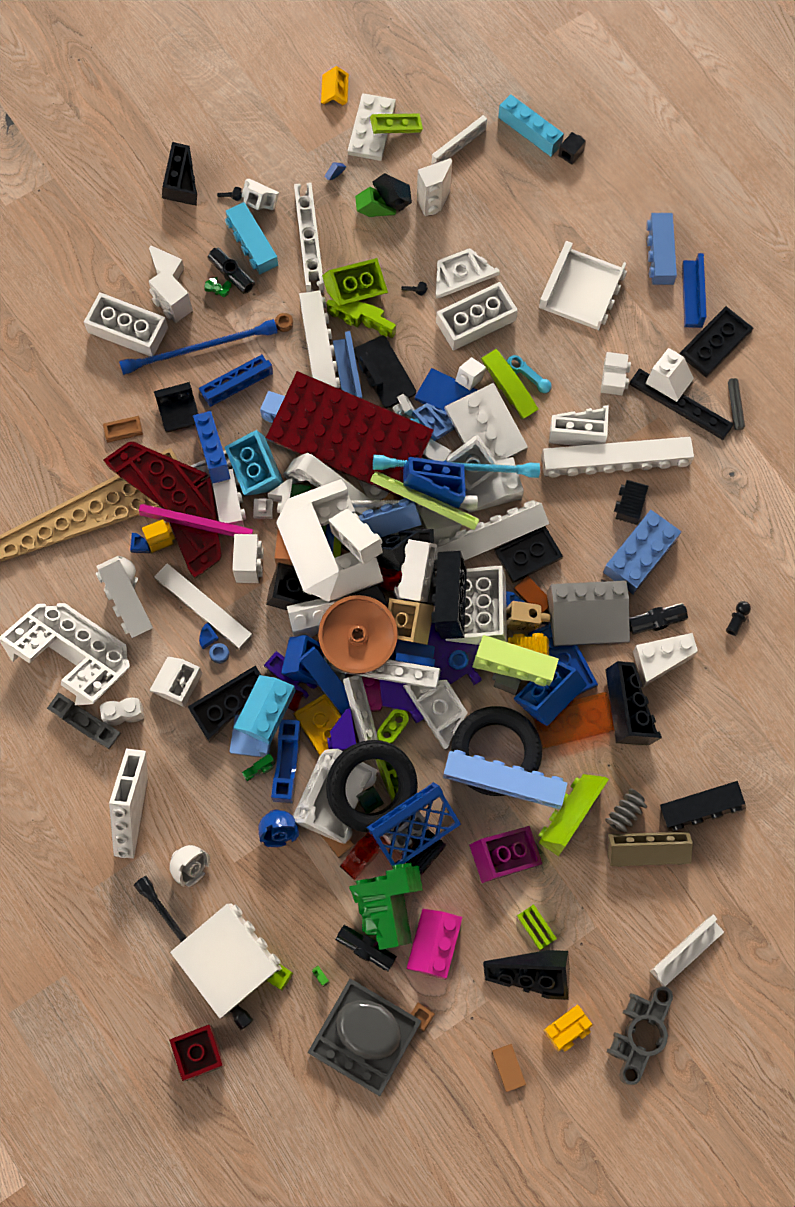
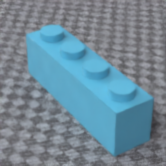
M510 94L499 105L498 118L550 157L560 148L564 133Z
M245 202L226 210V225L229 229H233V236L237 242L240 241L244 255L249 256V262L253 270L256 269L260 275L277 267V255Z

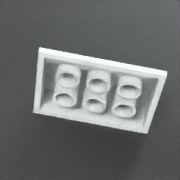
M503 566L467 568L465 638L445 639L446 641L479 645L482 636L486 635L507 642L506 576Z

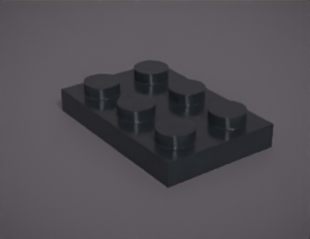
M546 526L495 549V553L512 583L563 559L562 553Z

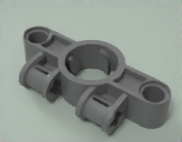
M663 986L655 989L649 1001L632 993L629 995L630 1001L626 1010H623L622 1013L632 1018V1020L626 1027L625 1036L614 1032L612 1045L606 1051L608 1054L624 1061L619 1076L626 1085L637 1084L643 1075L649 1057L660 1053L667 1044L668 1033L663 1022L673 1000L672 991L668 987ZM659 991H663L667 996L664 1003L660 1002L657 998ZM640 1020H648L647 1023L652 1026L656 1025L660 1032V1037L655 1044L657 1047L650 1052H646L645 1048L636 1046L633 1042L632 1034L636 1030L635 1024ZM628 1069H632L635 1073L633 1081L626 1079L625 1073Z

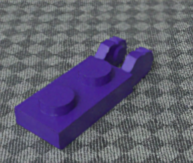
M276 651L264 664V667L278 679L293 685L295 691L307 699L309 696L307 691L298 686L301 682L294 681L281 674L285 657ZM305 683L311 689L317 687V685Z

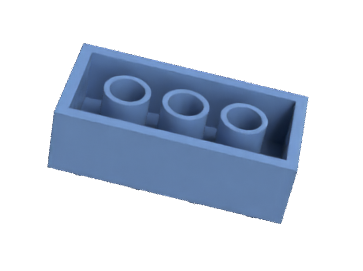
M650 510L606 564L603 573L614 581H626L628 591L634 595L678 540L681 531Z

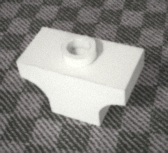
M248 178L245 180L241 196L244 197L243 202L256 210L263 208L273 210L275 209L279 192Z

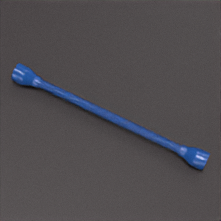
M274 319L263 322L251 330L249 329V331L246 330L220 337V339L197 343L193 346H186V348L168 351V353L164 352L159 355L157 354V356H150V358L124 359L119 361L122 373L125 375L134 372L146 364L155 363V361L178 357V355L200 351V349L218 346V344H225V342L229 343L234 340L236 341V339L240 340L252 335L278 333Z

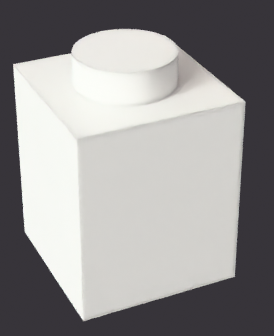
M471 357L459 367L455 381L471 390L482 381L486 366Z

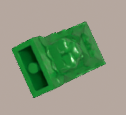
M411 863L392 865L393 870L386 871L385 876L357 880L356 885L349 886L354 902L358 903L359 913L362 915V931L367 935H376L379 950L412 943L404 894L423 891L419 866L412 867Z

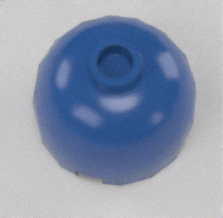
M278 809L270 811L260 820L258 827L259 840L261 843L264 842V845L267 847H282L286 845L285 841L290 839L292 842L295 841L299 836L298 824L295 823V818L286 811Z

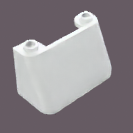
M328 749L320 755L293 817L296 824L339 843L346 844L352 836V830L335 816L330 808L326 794L329 770L335 759L343 751ZM364 762L358 764L351 771L346 782V797L354 809L358 802L356 796L363 791V788L373 786L377 778L375 775L378 770Z

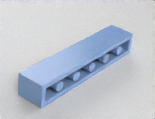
M460 750L449 752L443 774L445 779L556 809L562 807L568 783L564 782L563 778L552 776V778L545 777L543 773L538 771L530 773L524 771V768L520 766H504L505 763L497 760L489 762L482 756H467L465 752Z

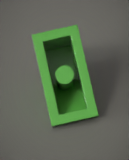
M368 187L355 196L357 212L368 217L396 214V209L387 206L378 191L372 187Z

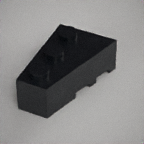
M172 142L162 186V198L197 206V190L190 146Z

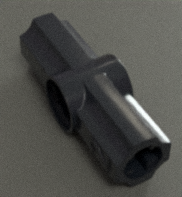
M219 247L213 248L207 256L208 260L224 275L226 280L232 282L243 294L250 292L255 282L238 266L237 261L230 259Z
M681 603L667 608L657 607L647 611L645 614L629 618L630 632L632 635L649 630L659 631L671 624L685 621L688 619L686 606Z
M343 925L335 939L351 949L358 957L367 962L374 963L389 972L397 958L396 955L386 949L379 950L378 942L364 934L361 935L346 925Z

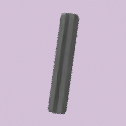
M731 378L728 381L734 428L735 430H743L745 421L739 381L737 378Z

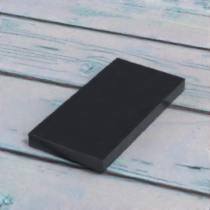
M725 306L679 354L685 358L687 363L707 378L754 328Z

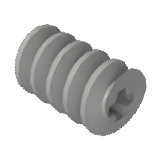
M632 788L628 790L629 794L623 796L624 800L619 801L620 806H615V812L609 814L610 818L605 819L612 828L619 832L627 833L628 830L625 825L632 827L633 824L630 819L637 821L638 818L635 813L642 815L643 812L640 807L645 809L648 807L645 804L644 797Z

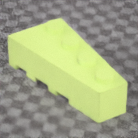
M483 635L472 667L535 682V684L540 686H550L559 659Z

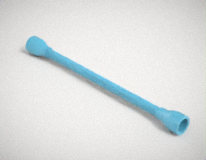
M373 455V470H385L399 466L404 468L407 460L397 461L384 455ZM529 462L517 466L463 463L465 471L513 472L529 478H539L540 463Z

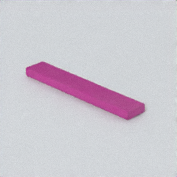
M140 504L139 514L144 517L158 520L163 519L167 522L233 537L234 534H253V530L246 527Z

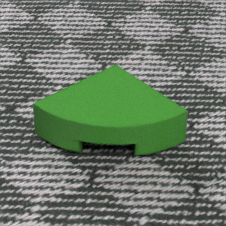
M319 966L312 969L313 974L322 986L330 983Z

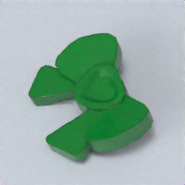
M218 277L210 278V280L205 282V292H214L215 295L220 294L222 297H226L232 287L228 280L223 285L217 283Z

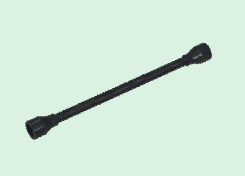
M147 875L140 878L134 884L136 890L154 905L180 942L184 941L187 936L179 928L175 920L171 918L172 916L161 901H159L153 883ZM239 1005L230 1011L235 1024L240 1030H243L253 1022L250 1014Z

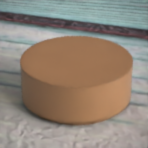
M288 313L277 315L275 318L277 329L281 332L291 330L293 327L292 316Z

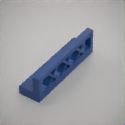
M698 253L696 261L683 260L684 327L703 328L707 318L704 253Z
M261 354L199 387V391L209 407H212L273 374L272 364L269 360L266 361Z

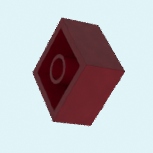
M210 1024L169 1039L182 1081L191 1080L225 1066L213 1027Z

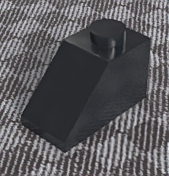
M386 173L372 181L373 186L387 206L401 211L412 203L409 184Z

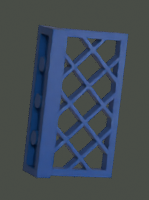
M433 782L369 825L367 829L392 866L406 863L460 826L461 823L443 795L440 786ZM437 798H440L442 801L441 811L431 809L433 801ZM420 810L426 811L424 822L415 821V815ZM430 812L440 814L437 825L428 823ZM444 815L452 817L454 823L448 827L441 826ZM403 821L410 823L407 834L398 832L399 824ZM413 824L423 825L421 836L411 834ZM427 826L436 828L435 836L432 838L425 837ZM386 833L393 834L390 845L383 844L380 837ZM397 835L406 836L404 848L394 846ZM410 837L420 839L416 849H408ZM393 849L402 850V858L394 862L392 859Z

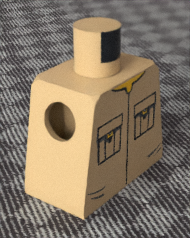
M512 601L506 608L507 630L534 631L540 624L549 625L550 614L541 613L540 605Z

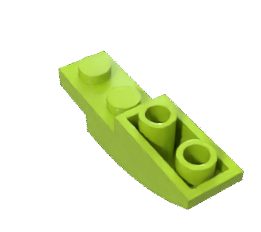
M333 299L326 302L327 312L333 317H339L350 326L354 325L358 328L362 322L366 327L373 328L386 337L393 338L396 334V324L385 319L384 310L359 301L338 306Z

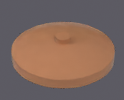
M362 595L348 596L331 605L324 613L318 631L319 644L325 658L337 669L350 674H366L382 667L392 656L398 637L397 625L389 609L380 601Z

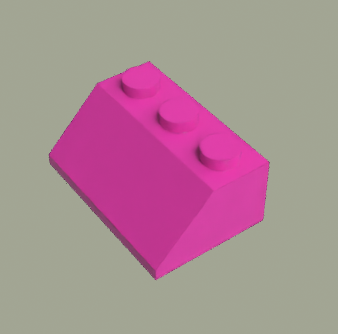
M422 909L406 969L446 980L462 917L442 911Z

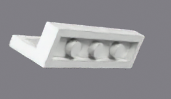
M714 914L708 917L650 970L662 986L665 987L724 933L715 922L717 918Z

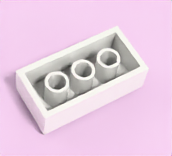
M498 282L437 311L436 323L454 351L516 321L518 310L501 282Z
M100 292L84 320L88 333L151 357L155 355L168 329L166 317Z

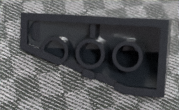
M280 562L277 564L269 586L266 605L287 610V606L320 599V597L303 591L294 566Z
M545 950L483 962L486 981L507 987L512 985L523 988V992L529 993L533 991L542 994L541 997L547 999L569 1000L570 964L568 951Z

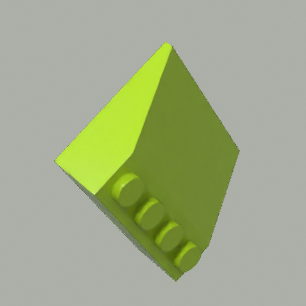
M583 774L580 779L576 777L570 786L573 788L570 795L566 793L564 796L563 806L559 811L554 810L549 818L552 821L548 828L544 826L538 836L541 838L539 844L559 856L609 779Z

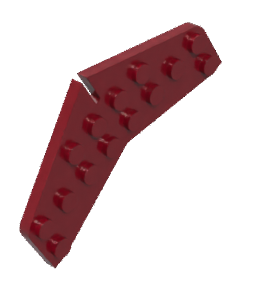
M136 442L126 443L103 459L111 471L163 509L216 521L210 477L195 487L198 482L208 476V473ZM170 522L187 568L194 579L220 561L221 548L218 533Z

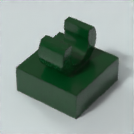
M374 786L369 787L356 796L365 813H370L384 804Z

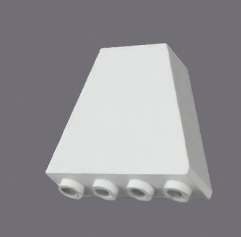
M126 749L109 802L113 853L116 857L134 859L148 780L146 751Z

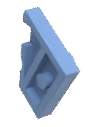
M428 403L417 408L412 413L415 419L418 418L420 424L434 429L431 437L434 441L455 429L445 411L438 410L435 406Z

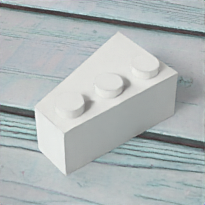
M693 633L636 645L633 654L643 688L696 655L698 650Z

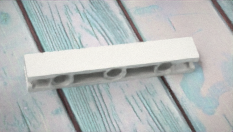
M307 183L306 195L308 196H300L299 188H301V184H294L306 292L313 291L309 281L319 280L317 281V286H319V290L323 293L324 282L312 183Z

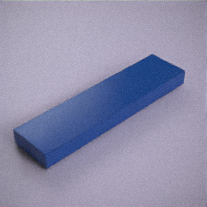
M312 647L298 660L342 715L346 709H350L345 686L318 650Z

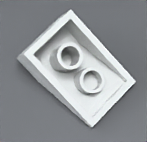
M513 457L496 461L498 466L515 465ZM495 472L470 491L466 487L467 492L465 495H477L478 511L520 500L523 497L524 490L519 474Z

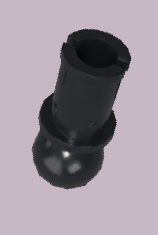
M740 601L736 605V612L732 613V619L726 628L728 634L733 636L738 634L742 623L746 621L745 616L751 611V606L748 602Z

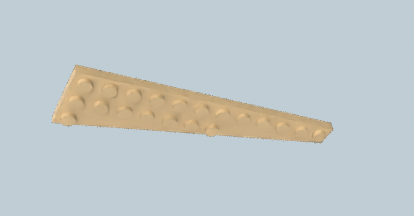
M171 448L161 452V454L177 460ZM116 475L1 534L0 562L140 515V504L158 508L162 507Z

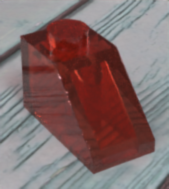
M368 833L361 838L340 865L354 880L381 851L374 837Z

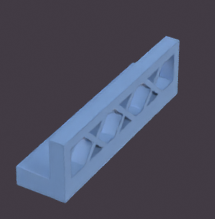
M347 331L345 332V339L333 340L341 390L362 399L351 332Z

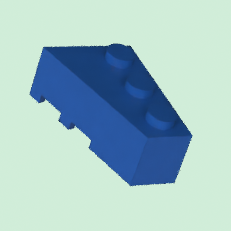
M409 457L403 468V485L459 509L466 497L464 464Z

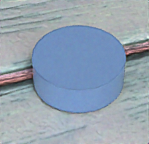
M217 643L210 648L209 655L213 662L221 664L228 660L229 650L226 645Z

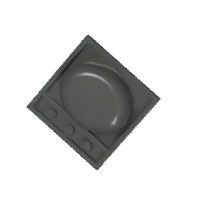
M349 979L307 1053L380 1097L418 1029L421 1020L356 981Z

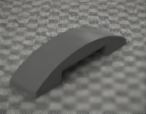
M59 692L47 707L48 710L107 749L112 747L121 734L107 723L102 722L78 705H75L73 701Z

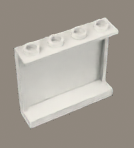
M566 241L542 294L539 308L599 330L601 324L605 325L608 319L607 310H611L615 302L612 299L613 296L619 293L621 285H619L620 280L624 281L627 273V270H624L626 263L624 262L622 267L573 250V243Z
M226 904L170 952L220 1019L230 1014L234 1007L275 972L282 969L279 965L281 962L278 957L273 953L270 954L265 940L257 937L254 933V926L249 921L244 920L241 916L243 912L236 904Z

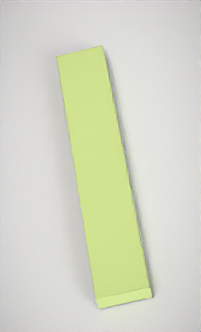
M376 471L371 477V482L470 529L475 530L479 522L478 518L404 486L402 482Z

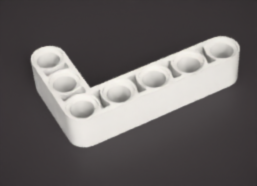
M309 453L294 458L283 474L287 480L293 479L295 484L308 480L317 488L342 479L348 488V495L351 501H371L365 494ZM376 507L354 508L355 513L357 515L362 514L364 511L368 509H377Z

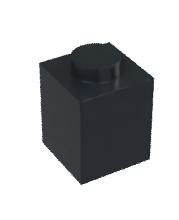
M571 132L560 145L558 156L573 165L583 153L586 140L582 136Z

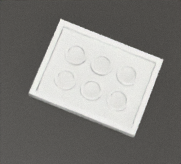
M494 383L444 408L463 445L478 435L495 461L507 459L528 448Z

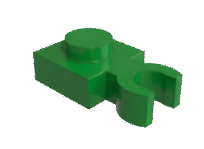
M269 753L254 763L252 767L244 770L242 774L246 781H249L257 774L262 772L266 774L274 768L275 761Z

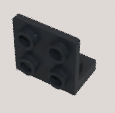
M190 382L154 391L166 433L195 425L193 415L199 413Z

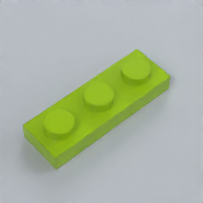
M420 113L372 114L370 117L373 134L421 133L423 130Z

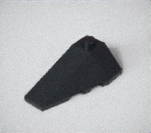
M405 530L398 532L399 535L391 536L390 534L381 537L383 553L376 556L378 565L386 569L401 571L406 557L405 546L409 539L419 540V531ZM342 545V548L344 550L349 551L344 545Z

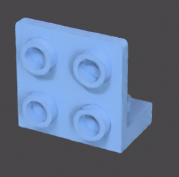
M235 715L230 753L255 757H265L270 752L269 744L234 729L240 716Z

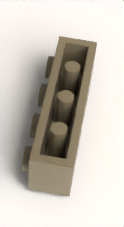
M689 832L608 834L607 854L610 866L618 867L690 864L693 843Z

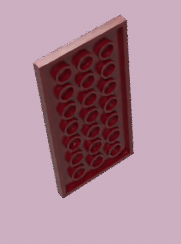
M296 371L269 429L266 440L301 455L309 453L328 467L404 499L403 496L370 481L372 475L378 471L403 483V467L373 470V455H384L397 461H405L409 457L422 458L434 429Z

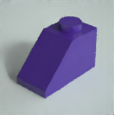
M346 709L331 729V737L327 738L329 749L344 751L356 744L351 709Z

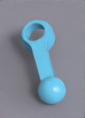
M512 355L506 360L516 374L522 373L537 386L539 392L548 393L551 390V382L539 376L525 361L523 362L521 357ZM511 361H518L520 365L519 368H515L512 365Z

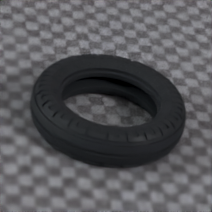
M502 706L481 708L468 715L454 733L451 751L460 750L469 756V743L477 731L490 725L508 727L520 737L524 746V760L520 767L530 773L539 770L542 760L540 736L530 720L516 710ZM468 785L473 790L484 795L506 796L504 794Z
M380 740L362 741L345 749L333 762L326 782L328 803L335 816L346 826L370 833L367 829L369 825L417 794L418 788L416 771L409 757L397 746ZM366 760H384L393 766L398 777V790L395 798L386 808L375 813H362L351 807L346 797L345 788L349 774L358 764Z

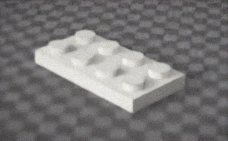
M362 93L348 147V155L382 161L388 133L373 134L370 117L372 114H393L396 99Z

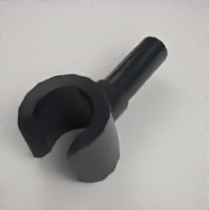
M234 187L233 192L217 193V196L231 197L233 200L239 201L242 197V189Z
M419 282L417 287L402 286L401 290L413 291L423 296L428 288L425 282Z

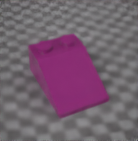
M530 826L482 838L469 844L481 883L542 865Z

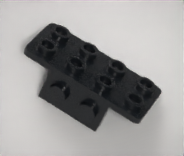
M381 335L354 348V354L359 362L360 370L366 374L369 386L375 390L385 408L400 403L397 397L402 394L407 398L416 395L413 383L386 336Z

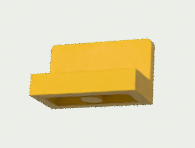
M335 66L322 75V104H326L331 100H335L341 105H345L348 102L349 74Z

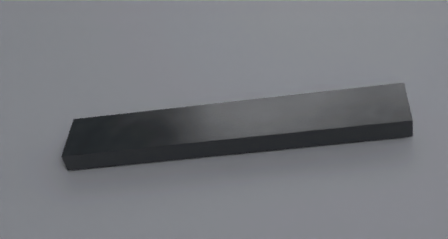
M640 368L638 369L629 385L721 440L725 439L733 423L684 394L676 402L646 384L650 374Z

